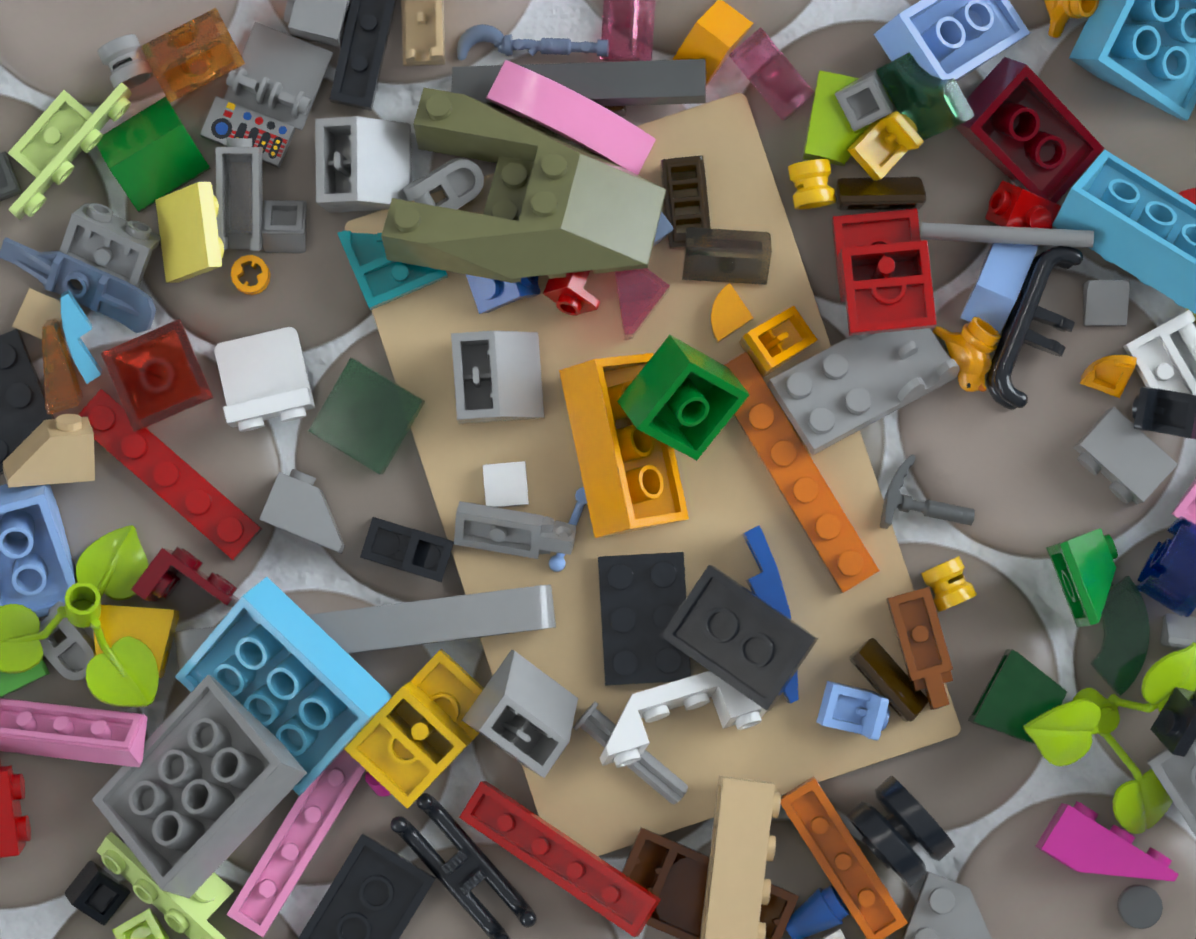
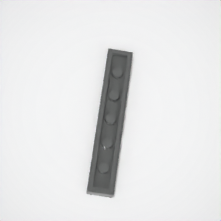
M705 59L520 65L585 96L601 106L706 103ZM502 65L452 67L451 92L465 94L498 109H504L486 99Z

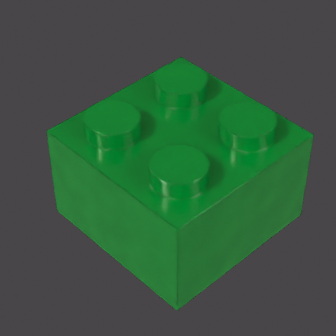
M669 335L617 402L638 430L697 461L750 394L728 367Z

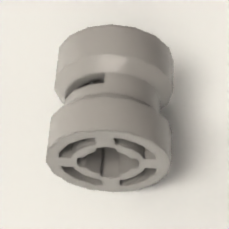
M135 34L116 38L98 49L102 63L110 68L111 76L109 79L114 90L121 82L129 89L134 88L149 80L154 74L149 62L143 60L140 55L142 47Z

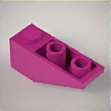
M1076 801L1073 807L1061 803L1035 845L1036 848L1077 872L1174 882L1179 875L1169 868L1172 862L1171 859L1149 847L1146 853L1132 845L1135 840L1133 835L1115 824L1112 825L1110 830L1095 822L1099 814Z

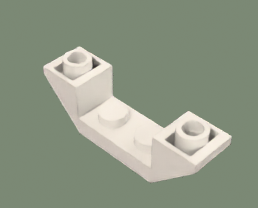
M711 671L634 693L630 697L600 756L602 766L615 762L618 768L639 761L641 759L640 754H643L650 743L641 718H644L646 723L654 722L670 715L669 710L684 705L686 710H693L710 702L709 697H712L722 728L736 725L737 730L747 729L761 723V717L766 713V710Z

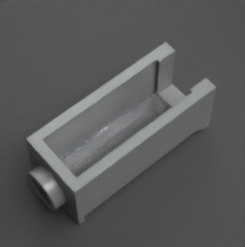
M227 138V147H216V198L219 205L216 220L218 236L223 242L224 250L251 249L259 251L263 249L261 234L263 219V147H252V138Z

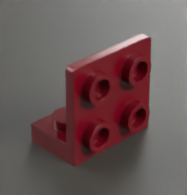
M176 547L174 551L161 548L131 589L147 601L157 602L162 597L166 600L181 581L176 576L180 571L226 606L233 607L239 600L233 595L238 589L221 575L213 572L208 577L199 570L203 562L187 550Z

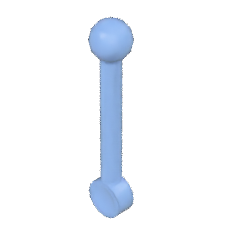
M584 487L576 491L575 498L577 503L569 524L577 526L583 508L587 504ZM556 553V555L550 558L549 567L551 570L559 572L564 569L566 564L565 554Z

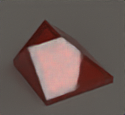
M181 319L101 352L134 432L214 398Z

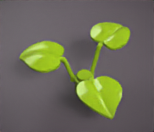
M133 525L107 533L83 551L76 564V579L78 583L68 588L65 594V606L57 608V614L43 631L39 632V618L31 609L19 604L0 606V672L21 673L38 665L43 658V648L39 640L47 639L63 618H67L76 627L86 628L91 626L99 647L103 651V653L94 656L86 668V683L90 692L101 702L112 706L147 707L152 704L159 686L158 667L153 653L147 645L133 637H123L110 648L99 621L101 615L100 598H102L103 594L105 593L109 598L117 601L126 600L137 595L131 589L148 567L147 557Z
M1193 642L1184 649L1162 657L1150 667L1143 678L1141 688L1142 696L1148 703L1121 699L1115 694H1111L1107 699L1096 689L1085 688L1079 691L1071 702L1055 707L1024 725L1025 731L1034 741L1041 755L1055 766H1067L1081 759L1092 745V735H1101L1132 772L1134 780L1121 784L1115 791L1113 798V812L1117 821L1123 828L1133 834L1143 833L1146 829L1153 827L1165 815L1173 801L1153 770L1150 769L1142 775L1140 769L1110 734L1117 728L1120 722L1118 707L1147 713L1158 709L1161 712L1175 687L1195 691L1196 643Z

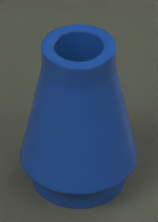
M832 885L825 889L819 887L791 915L786 930L792 939H804L843 924L842 919L850 913Z

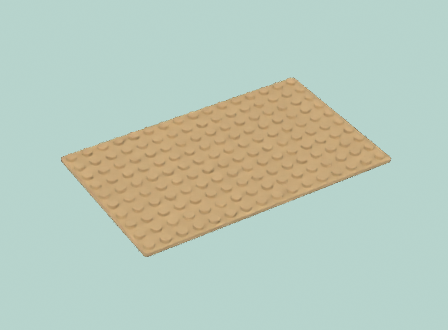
M735 93L637 126L656 139L638 175L662 188L661 160L699 155L704 157L712 244L669 249L667 235L657 245L653 246L648 268L593 274V270H591L583 289L600 300V304L597 310L577 316L563 313L556 307L554 301L543 294L549 279L548 275L538 276V285L541 291L539 295L522 298L489 313L479 314L466 274L446 271L448 278L372 309L448 540L454 541L456 511L460 501L486 506L483 465L526 462L529 505L497 508L544 515V517L553 518L554 521L558 520L569 523L577 503L575 498L576 491L584 487L559 370L598 358L646 353L655 354L669 335L724 365L745 352L739 344L744 334L793 305L818 341L765 376L763 380L767 386L769 379L831 347L748 100L744 94ZM695 171L672 173V181L695 178ZM494 173L484 176V186L480 194L457 210L483 214ZM697 189L673 191V198L697 196ZM442 190L430 194L435 203L446 198ZM663 204L662 212L666 216L665 204ZM699 206L675 209V216L699 213ZM380 210L350 220L345 225V231L367 234L382 233L389 210ZM701 223L676 226L677 233L701 231ZM730 283L753 316V320L717 343L711 329V310L717 295ZM493 330L538 332L544 418L459 424L456 412L451 333ZM734 415L697 461L674 449L689 516L688 520L595 538L588 504H586L576 526L575 543L571 555L565 554L566 564L564 569L559 572H555L549 567L550 558L556 555L557 552L539 554V558L534 559L453 544L451 552L465 595L539 585H551L556 621L555 628L480 637L492 676L509 652L514 650L578 698L570 741L545 778L522 765L540 818L596 856H601L633 845L641 827L659 835H664L714 818L719 776L769 781L775 784L774 792H780L783 795L813 776L817 782H821L955 737L960 733L961 726L946 683H944L950 705L931 710L929 703H927L911 722L903 721L888 704L890 710L889 721L886 728L881 731L878 741L868 739L862 734L822 726L816 722L827 681L878 693L850 661V656L869 639H876L908 675L887 598L912 592L914 588L892 524L887 529L880 528L884 500L860 430L813 456L795 430L880 570L844 593H841ZM760 525L779 570L791 613V620L819 639L798 668L799 700L790 704L782 692L772 709L766 711L761 717L762 722L753 727L737 730L736 725L723 729L712 697H709L710 702L693 710H686L684 705L670 709V715L654 722L646 723L645 719L641 718L650 742L645 750L687 784L688 790L678 803L671 804L627 766L618 768L615 762L602 766L600 756L604 747L581 727L578 730L573 728L593 702H597L598 706L596 709L616 725L632 694L671 683L605 686L598 557L684 552L686 598L708 565H713L751 591L746 580L761 573L742 534ZM690 657L691 676L709 671ZM922 689L921 691L926 696L925 689Z

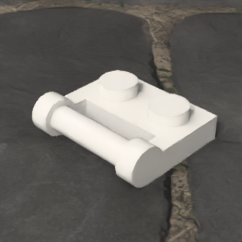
M1190 310L1123 346L1128 356L1137 358L1135 368L1146 387L1196 395V381L1169 336L1178 331L1196 362V327L1193 324L1196 319Z

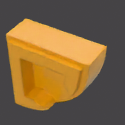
M730 283L717 295L711 310V329L717 343L753 320V316Z
M1110 355L1100 358L1085 369L1081 375L1080 384L1120 398L1136 366L1137 358L1128 355Z

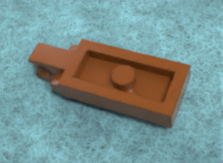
M930 587L887 598L910 682L912 681L915 691L925 689L931 710L950 705L944 683L953 681L951 674L953 667Z

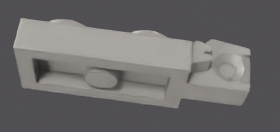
M460 501L456 511L454 545L538 559L539 554H550L551 552L571 555L575 543L576 525L558 520L554 521L553 518L544 517V515Z

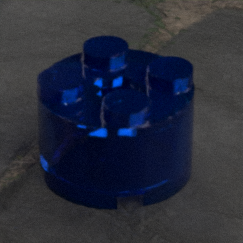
M1180 516L1167 530L1173 534V537L1171 539L1167 538L1163 543L1159 541L1149 555L1137 579L1141 583L1136 586V589L1177 615L1189 617L1196 608V524Z

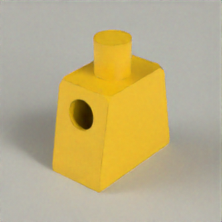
M101 605L99 621L101 622V629L109 647L111 648L116 641L123 637H133L140 640L153 653L158 667L159 678L164 677L180 611ZM94 633L95 654L98 655L103 653V651L99 647Z

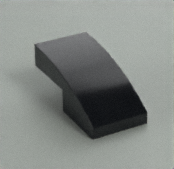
M372 517L360 558L442 582L454 541Z

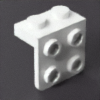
M285 327L216 345L214 352L227 405L223 407L226 423L232 428L239 427V432L250 431L264 427L263 420L280 417L281 422L297 420L306 417V410L315 408L299 335L293 327Z

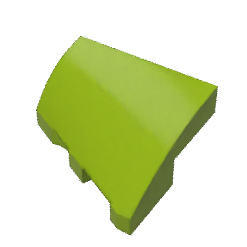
M819 70L802 159H828L830 164L844 166L852 156L847 149L872 123L853 131L835 93L859 78ZM883 85L892 102L896 96L897 89Z

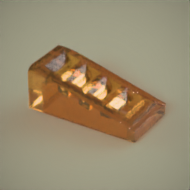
M56 318L47 320L42 327L45 409L47 410V415L76 407L83 398L59 321Z

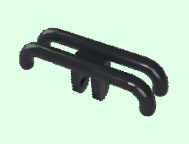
M1066 246L1053 247L1034 257L1018 298L1010 312L986 379L990 395L995 402L1007 409L1023 408L1028 403L1027 395L1016 389L1011 381L1012 371L1023 343L1062 357L1066 347L1061 345L1060 342L1048 339L1029 329L1032 320L1050 325L1059 331L1072 332L1075 324L1074 321L1042 308L1038 304L1054 266L1069 269L1073 265L1081 264L1083 254L1076 248Z
M422 793L416 803L418 808L429 816L459 850L447 862L444 861L406 818L396 816L392 819L390 824L392 831L397 833L490 939H510V937L471 891L483 879L515 914L521 925L527 928L534 926L537 918L533 909L432 795Z

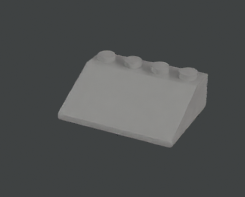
M207 675L145 741L141 766L138 768L122 766L91 800L161 890L190 898L307 772L280 740L213 676Z

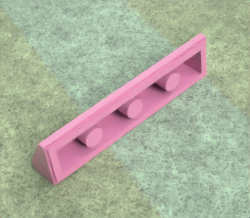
M0 698V751L137 768L141 766L147 727V716L145 714Z

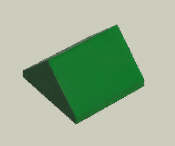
M166 96L103 134L101 140L96 145L108 168L138 212L156 203V199L172 193L211 169Z

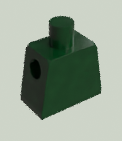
M1006 649L968 721L1035 744L1025 731L1024 725L1043 713L1060 706L1067 691L1020 653L1013 649Z

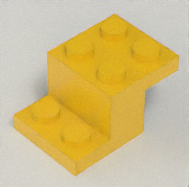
M440 649L410 682L403 685L344 750L408 809L479 735L477 731L464 723L462 719L484 688L443 649Z

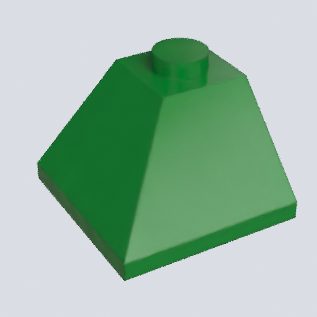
M1101 528L1046 547L1076 627L1091 626L1099 623L1116 571L1113 559L1118 558L1116 546L1112 537L1109 534L1104 535Z

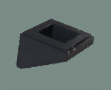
M89 861L67 888L65 896L72 906L105 926L131 891L99 865Z

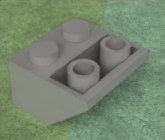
M359 116L315 119L316 203L329 213L389 210L392 198L409 201L403 191L412 182L411 125L409 123Z
M493 330L451 333L456 412L459 424L544 418L538 332Z
M511 650L462 721L523 766L545 778L570 741L578 698L516 651Z

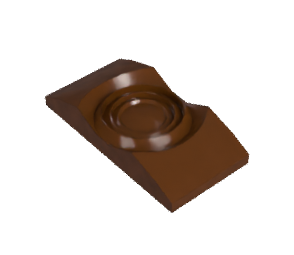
M641 827L622 869V873L661 899L646 925L678 939H700L709 856ZM772 883L768 905H761L759 922L766 923L765 939H781L799 896Z

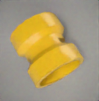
M828 159L808 160L788 166L789 179L795 183V188H797V191L792 196L794 209H813L836 202L834 189L827 184L828 177L831 174L830 161Z
M960 556L921 573L925 584L932 587L935 594L933 601L938 612L977 596L972 583L967 582L963 575L965 567Z

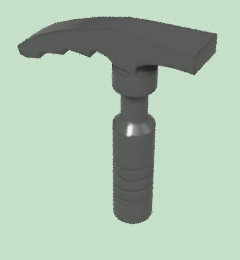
M909 456L898 468L889 484L884 498L880 528L887 529L892 524L895 508L907 513L910 510L922 512L926 517L971 526L975 516V510L972 508L933 500L922 502L912 500V496L901 494L900 488L903 486L904 477L915 462V456Z

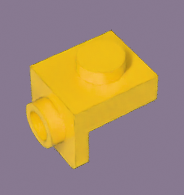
M895 111L874 121L847 151L867 174L876 181L881 180L908 150L919 148L924 140L917 133L915 123L908 116Z

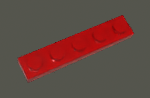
M100 389L78 414L81 417H88L94 433V440L232 560L235 561L262 530L257 523L103 389Z
M487 781L479 783L459 817L633 937L640 935L661 900Z

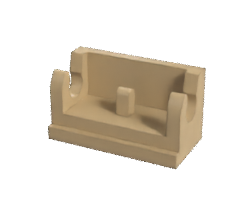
M401 0L403 66L445 65L443 0Z

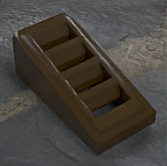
M699 155L661 160L662 186L666 189L664 200L666 218L673 227L672 232L668 234L669 249L712 244L704 157ZM695 171V178L672 181V173ZM697 189V196L673 198V191ZM699 206L698 214L675 216L676 208ZM701 223V231L677 233L676 226Z

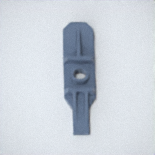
M7 237L3 240L0 258L17 265L36 277L46 290L59 295L70 290L79 304L117 320L135 333L151 329L156 314L155 305L152 297L136 286L60 251L38 252ZM70 279L80 281L83 290L76 289Z

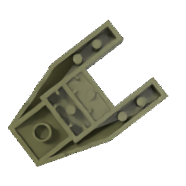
M423 88L413 123L418 149L497 163L483 214L392 198L381 235L387 260L510 283L521 282V278L548 275L549 279L566 277V274L570 272L593 270V274L648 268L666 196V189L546 128L470 96Z

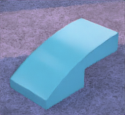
M67 290L60 298L63 330L72 358L80 374L88 384L102 374L101 367L80 338L92 330L93 325L70 290Z

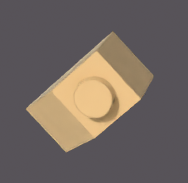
M62 414L56 419L44 420L3 461V472L8 488L95 481L94 433L88 417H81L76 414Z

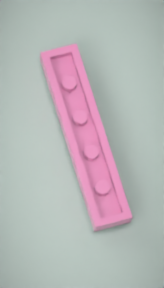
M343 750L305 792L298 797L226 914L261 937H264L366 771L347 751Z

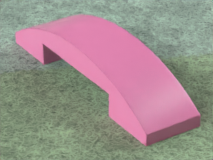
M508 60L504 61L486 97L487 100L522 118L527 117L637 175L656 140L645 131L598 103Z

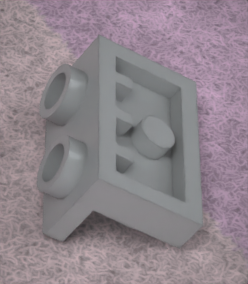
M85 203L72 213L59 251L139 288L152 251L159 246L161 239L160 235L153 233L152 229L142 222L126 221L113 215V211L102 204Z

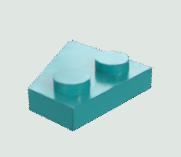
M351 231L337 233L370 310L448 278L445 270L387 260L381 236L382 233L367 234L352 233Z

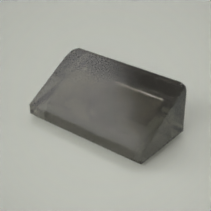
M687 228L685 233L682 280L767 285L772 254L770 233Z

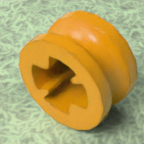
M255 255L240 257L231 268L232 282L244 294H260L270 283L271 274L269 267L261 258ZM251 264L253 269L259 266L262 270V273L257 275L258 283L250 286L248 281L244 285L240 282V277L245 274L243 267Z

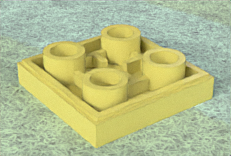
M196 182L156 199L166 283H179L222 267L224 245L218 236L216 220L219 205L217 198L213 195L211 182Z

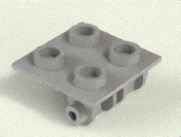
M255 22L236 70L232 68L226 81L229 87L224 99L303 130L334 53Z

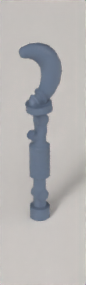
M480 24L467 29L461 35L456 50L458 60H465L470 48L479 42L494 44V47L498 48V52L506 56L513 55V50L526 49L532 56L540 51L541 54L570 55L571 52H580L585 54L597 53V56L608 57L609 40H597V43L588 41L572 42L570 38H541L540 41L532 39L513 40L512 34L504 36L497 28Z

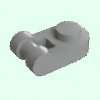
M455 158L426 176L411 182L403 191L409 201L414 200L417 203L457 210L480 194L484 186V176L476 163L466 158ZM440 186L446 198L435 203L429 192Z
M58 601L48 610L49 615L40 621L39 632L43 631L57 614V608L65 606V603ZM63 618L47 639L39 641L43 648V654L63 677L70 680H82L86 677V668L89 661L96 656L95 643L83 628L76 627L67 618ZM59 628L67 637L60 644L57 643L53 635Z

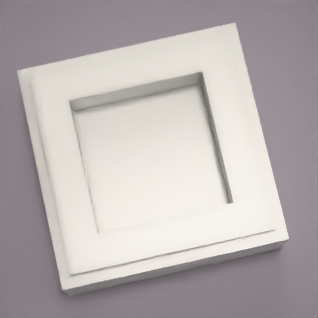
M525 461L483 465L486 506L508 507L529 505Z

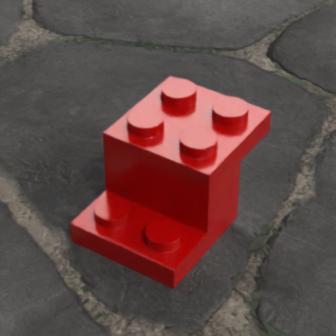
M917 208L833 216L832 228L840 303L846 302L849 336L935 328L937 322L928 241L921 240Z

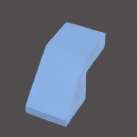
M992 243L983 261L979 278L963 308L961 319L970 322L973 317L981 318L993 326L1000 334L1018 298L1039 245Z

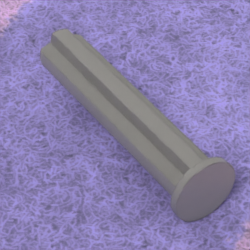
M593 702L573 728L578 730L581 727L605 748L616 725L596 709L598 703ZM646 750L643 754H640L641 759L627 766L671 804L678 803L688 790L686 783Z

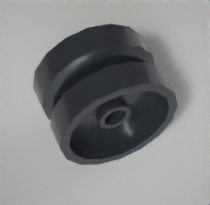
M889 776L875 789L877 800L888 812L886 817L872 804L861 802L846 817L863 836L861 840L887 869L891 867L911 887L927 873L925 863L913 850L914 846L917 845L929 858L940 861L955 845L912 794L893 776Z

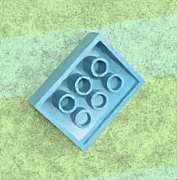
M1099 0L1096 11L1088 18L1069 59L1097 78L1181 120L1188 121L1196 105V0Z
M268 577L264 578L238 600L175 676L190 692L207 675L213 676L280 740L307 772L292 789L299 796L305 792L393 697Z

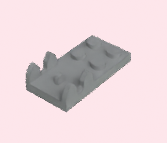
M930 328L854 335L769 379L768 387L813 456L956 379L960 367L954 359L949 358Z

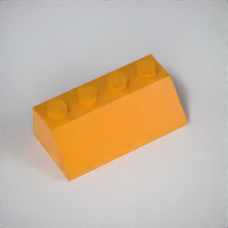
M654 353L598 358L559 370L595 538L628 533L689 519L674 448L638 430L617 402Z

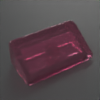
M604 0L601 40H609L608 57L600 56V60L612 62L652 61L656 0Z
M762 27L729 54V57L781 120L790 118L815 93Z

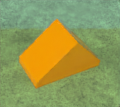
M717 0L695 23L672 60L705 59L707 86L752 27L753 23L723 0Z
M793 305L748 331L742 336L739 344L748 353L757 370L764 378L814 344L818 339Z

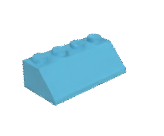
M1104 149L1071 188L1052 226L1057 229L1094 231L1093 248H1090L1091 250L1101 255L1104 260L1116 264L1137 277L1143 284L1151 286L1171 298L1177 305L1187 308L1196 314V205Z

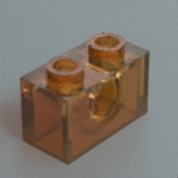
M217 8L141 46L153 74L170 103L245 64Z

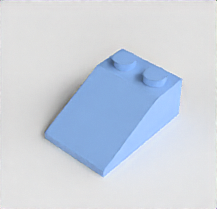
M921 0L895 16L874 33V36L918 103L922 104L1022 40L1030 32L1009 0Z
M7 484L0 485V606L19 604L31 609L38 618L48 616V610L58 601L65 603L66 591L73 584L78 583L60 511L50 484L8 488Z

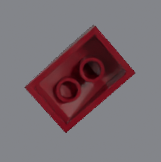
M1004 57L948 119L980 153L1020 188L1054 203L1058 202L1105 149L1027 64Z

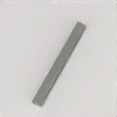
M922 222L921 239L1093 248L1094 231Z

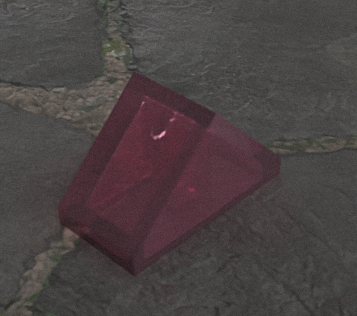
M647 268L615 272L624 340L634 338L670 288L669 284Z

